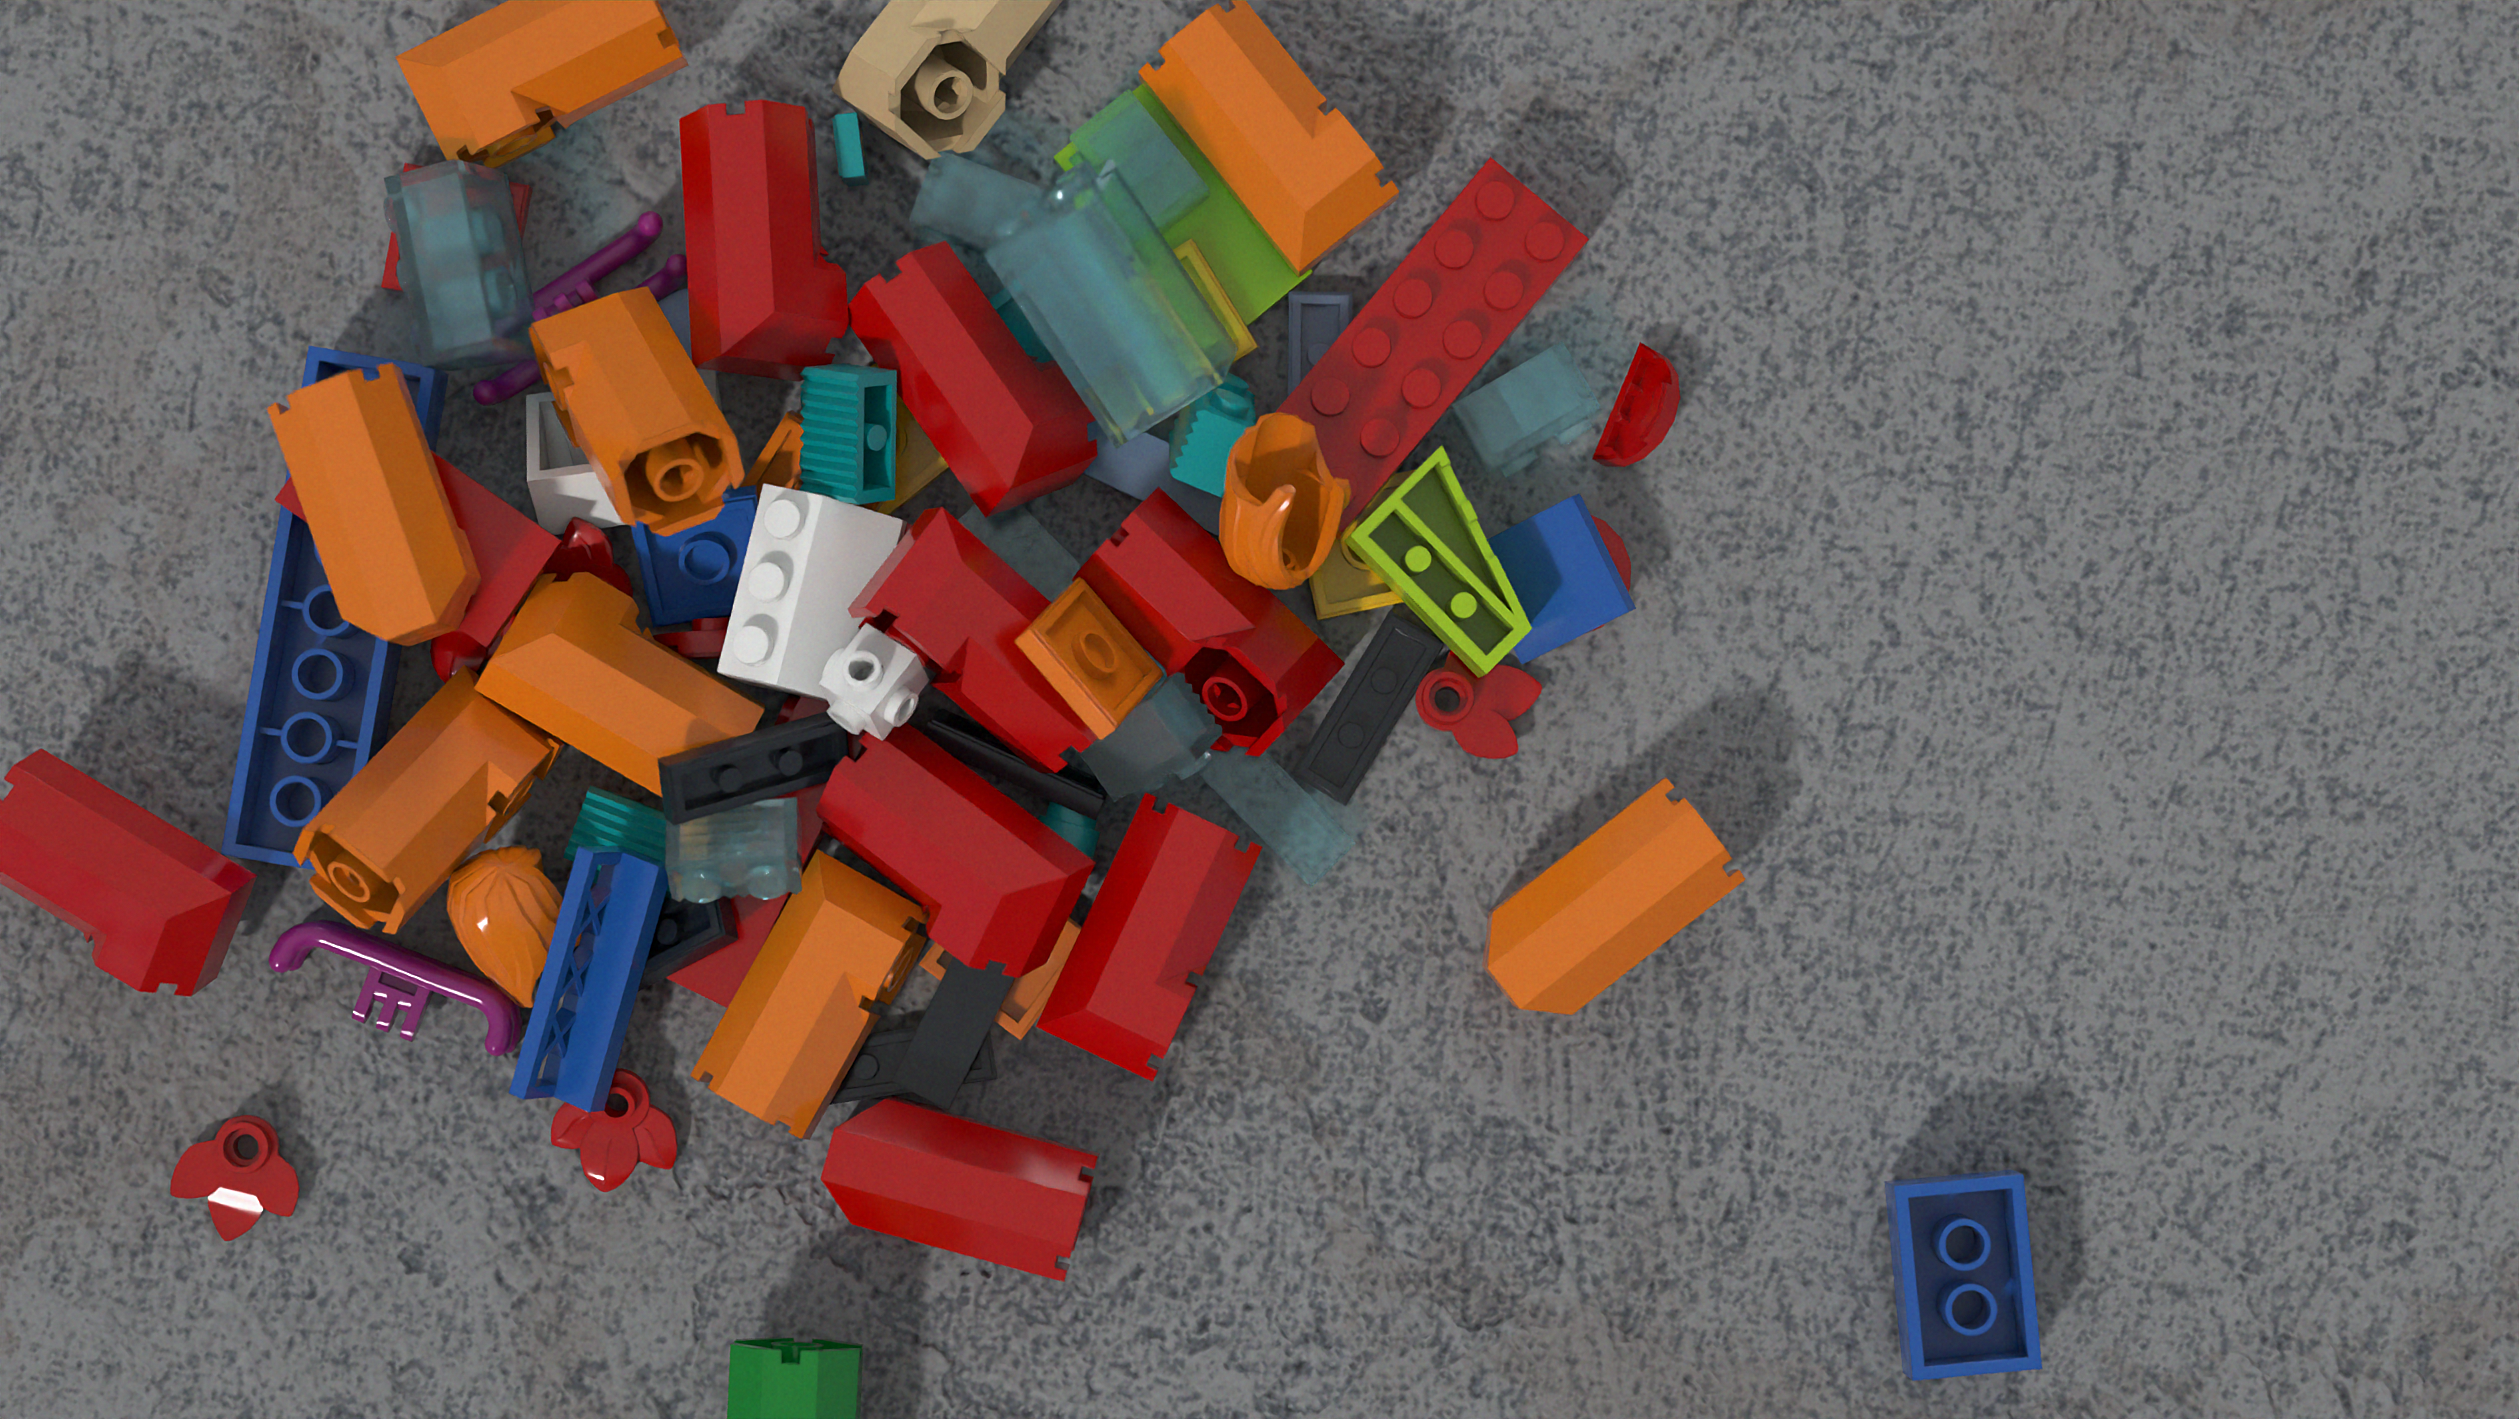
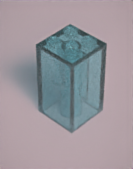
M1108 158L1094 168L1087 159L1061 175L1056 180L1058 186L1046 195L1047 198L1041 202L1034 193L1008 209L1003 214L1005 220L992 230L996 238L984 256L1117 449L1224 383L1238 347L1112 159Z

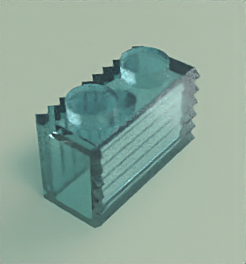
M1177 672L1157 682L1113 732L1101 741L1097 737L1093 744L1082 753H1078L1114 803L1121 797L1124 798L1132 793H1135L1138 799L1141 800L1145 792L1153 794L1170 779L1169 775L1171 773H1176L1183 780L1204 767L1212 758L1207 750L1222 735V726L1215 724L1214 715L1207 713V705L1200 703L1199 694L1192 693V684L1185 683V675Z
M797 797L766 799L675 826L666 820L665 865L672 899L680 902L686 898L695 903H708L724 895L729 898H733L736 895L745 898L749 894L760 899H774L785 895L789 891L796 895L802 891V823Z

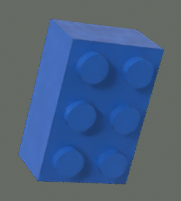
M2001 1170L1884 1181L1903 1373L1911 1380L1917 1381L2042 1369L2024 1175L2014 1170Z

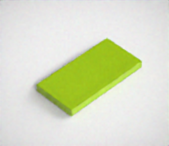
M1143 84L1053 157L1143 268L1189 239H1194L1248 327L1286 297L1289 291H1293L1313 274V271L1310 269L1300 278L1296 276Z

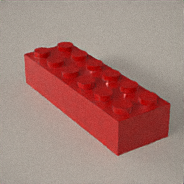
M1491 157L1275 412L1297 415L1302 421L1314 425L1318 444L1333 479L1341 478L1349 481L1351 490L1350 501L1342 512L1336 535L1337 540L1343 537L1388 481L1402 467L1576 260L1589 240Z

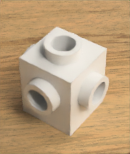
M865 623L846 648L838 649L829 658L824 667L819 685L830 704L827 712L835 722L855 735H858L864 729L883 741L894 726L899 727L910 718L917 706L918 695L929 682V679L917 654Z

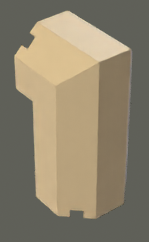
M891 0L850 51L831 91L863 119L926 160L942 157L938 152L950 149L956 153L973 151L1005 111V93L999 90V80L1003 75L1006 76L1007 70L1063 0Z

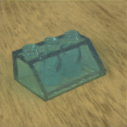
M452 159L385 177L384 181L388 197L384 199V215L389 228L396 234L401 258L397 262V277L401 289L409 297L414 320L410 326V340L416 355L422 360L423 368L451 372L535 361L528 328L531 327L532 323L536 322L531 314L536 309L507 172Z

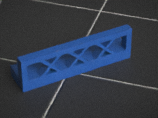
M623 846L578 847L509 1094L523 1100L555 1097L588 1112L604 1111L673 866ZM597 865H601L597 883L591 890ZM582 933L579 946L573 952L577 937ZM565 994L562 1007L556 1013L559 1000ZM548 1055L542 1078H538L542 1061Z

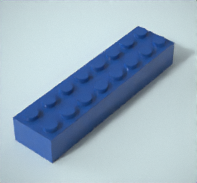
M315 346L308 347L302 388L345 372L362 369L365 381L380 378L377 369L378 365L393 363L400 367L429 449L436 452L449 374L436 366ZM288 468L285 483L291 476ZM282 505L221 854L315 870L309 858L300 867L293 851L302 829L385 746L402 645L386 641L342 619L308 523Z

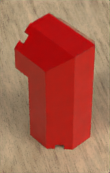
M764 99L744 101L745 113L727 115L726 103L708 104L679 119L692 363L698 369L800 382L804 380L800 373L805 367L830 365L835 354L825 353L831 337L843 338L849 324L846 273L838 264L826 262L824 257L829 254L821 246L814 122L812 118L808 119V111L803 106Z
M946 240L911 251L897 260L895 263L902 273L890 281L886 282L879 273L862 286L848 304L850 327L879 368L897 370L898 395L985 518L1073 485L1098 456L1097 438L1088 441L1087 424L1096 421L1095 403L1066 363L1055 360L1045 363L1036 362L1039 357L1026 354Z
M1159 486L1122 522L1121 527L1110 539L1107 538L1071 579L1075 581L1080 577L1089 585L1133 638L1165 668L1168 683L1175 677L1178 691L1172 698L1175 715L1212 750L1228 752L1233 746L1248 747L1249 749L1243 755L1260 757L1345 665L1308 626L1267 588L1256 585L1234 572L1227 561L1222 546Z
M943 507L925 509L847 609L852 618L865 617L858 626L859 629L867 623L917 654L922 666L936 673L930 685L944 692L1028 766L1039 773H1057L1068 764L1059 756L1069 746H1073L1078 752L1082 753L1096 740L1097 736L1015 643V640L1051 602Z
M905 722L899 727L894 726L883 741L866 732L858 741L867 748L866 752L857 762L847 755L834 768L815 809L817 816L824 821L821 823L823 831L920 903L923 914L930 912V917L925 925L928 937L966 966L985 970L991 960L1006 964L1003 975L1020 978L1045 965L1096 862L909 723Z
M42 748L14 764L3 779L12 784L13 788L4 800L0 799V884L83 932L87 943L94 940L95 946L91 956L95 966L139 992L157 993L160 983L177 985L174 995L191 997L215 980L257 875Z
M1145 792L1035 1027L1153 1082L1159 1067L1148 1061L1152 1054L1164 1059L1198 987L1186 980L1191 971L1203 976L1263 847L1251 842L1246 853L1235 848L1239 835L1168 803L1164 813L1161 814L1154 810L1159 798Z
M891 1095L834 1128L820 1179L852 1225L1064 1282L1070 1264L1060 1262L1058 1259L1059 1256L1070 1259L1071 1253L1075 1249L1094 1179L1093 1176L1082 1174L1083 1167L1094 1170L1100 1153L943 1111L940 1107Z

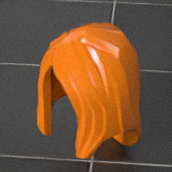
M1282 412L1265 414L1258 418L1255 426L1245 429L1243 435L1234 443L1227 461L1225 490L1219 512V540L1230 567L1234 572L1252 583L1261 585L1264 588H1273L1274 590L1295 588L1319 569L1333 546L1342 512L1349 503L1351 494L1347 479H1333L1319 447L1314 425L1302 421L1297 415Z
M526 845L499 847L496 850H484L465 860L451 874L446 896L447 911L457 938L474 964L516 1005L522 1008H532L534 1005L532 992L536 980L543 972L563 898L551 881L544 875L539 848H528ZM582 933L577 937L575 946H579Z

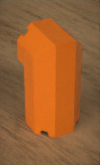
M508 0L395 57L452 172L460 179L474 175L469 163L482 160L487 171L503 167L552 141L555 135L550 126L554 122L558 121L564 129H567L574 122L689 65L685 55L679 48L681 46L658 0Z
M1228 0L1229 12L1227 13L1217 3L1170 38L1158 50L1165 62L1157 71L1147 62L1138 71L1139 80L1296 276L1300 278L1394 203L1399 197V190L1392 180L1385 186H1380L1381 181L1377 178L1376 174L1384 167L1377 156L1337 108L1324 115L1327 108V99L1312 84L1246 0Z
M649 287L617 292L532 323L531 327L528 328V334L544 385L549 383L555 401L551 403L556 416L573 448H582L622 523L637 527L636 520L647 524L651 532L667 537L715 519L725 505L721 498L723 492L730 483L736 490L745 477L737 440Z
M387 363L377 366L380 375L379 379L365 381L362 369L345 372L298 389L287 395L290 408L276 402L267 407L342 619L386 641L410 647L457 630L466 614L464 610L471 596L475 594L482 578L465 531L457 527L401 368L393 363Z
M589 572L572 573L569 580L565 582H553L557 574H542L474 687L481 694L662 797L658 758L751 733L754 731L765 710V703L654 640L648 626L641 633L635 621L640 611L634 599Z
M465 664L302 829L293 854L300 867L309 858L315 868L316 873L308 880L314 892L356 927L370 929L377 921L386 922L382 932L395 935L451 876L454 870L475 849L481 846L482 842L484 844L491 842L522 809L532 796L528 791L536 778L544 780L553 768L564 746V743L553 734L476 691L474 687L480 676Z
M1666 777L1656 782L1535 878L1527 881L1488 912L1482 966L1513 1006L1523 1010L1573 1015L1746 880L1739 869H1731L1728 873L1724 871L1722 867L1732 858L1693 806L1685 798L1679 802L1676 799L1670 802L1665 796L1675 788Z
M817 849L690 1076L698 1082L709 1083L708 1089L761 1120L774 1126L777 1120L791 1127L788 1133L800 1139L810 1140L870 1031L881 1017L871 1011V1008L877 1000L887 1005L892 1003L920 956L927 938L916 933L920 922L927 923L930 912L923 914L921 906Z

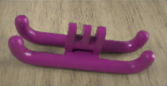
M654 211L642 213L639 216L638 223L619 238L473 333L461 338L455 337L450 339L445 346L446 357L455 363L470 362L497 348L534 322L600 299L601 296L593 284L653 244L662 234V217ZM683 254L671 255L662 269L633 289L648 286L656 301H661L687 280L686 256ZM534 354L501 375L476 383L473 388L474 399L484 406L496 405L517 395L542 379Z
M324 919L295 924L280 935L270 952L269 966L278 973L298 970L303 965L309 951L314 947L328 950L369 966L370 969L355 1005L352 1019L365 1024L372 1013L375 1001L383 1003V1007L378 1017L376 1028L389 1033L399 1010L407 1013V1016L401 1027L400 1038L410 1042L414 1041L433 992L473 1006L485 1014L489 1027L484 1045L486 1051L492 1056L498 1057L511 1053L515 1050L520 1040L523 1023L520 1008L491 980L346 924Z

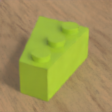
M1441 445L1344 542L1479 678L1486 675L1532 630V627L1497 556L1494 555L1477 521L1478 517L1470 501H1467L1450 466L1451 462Z

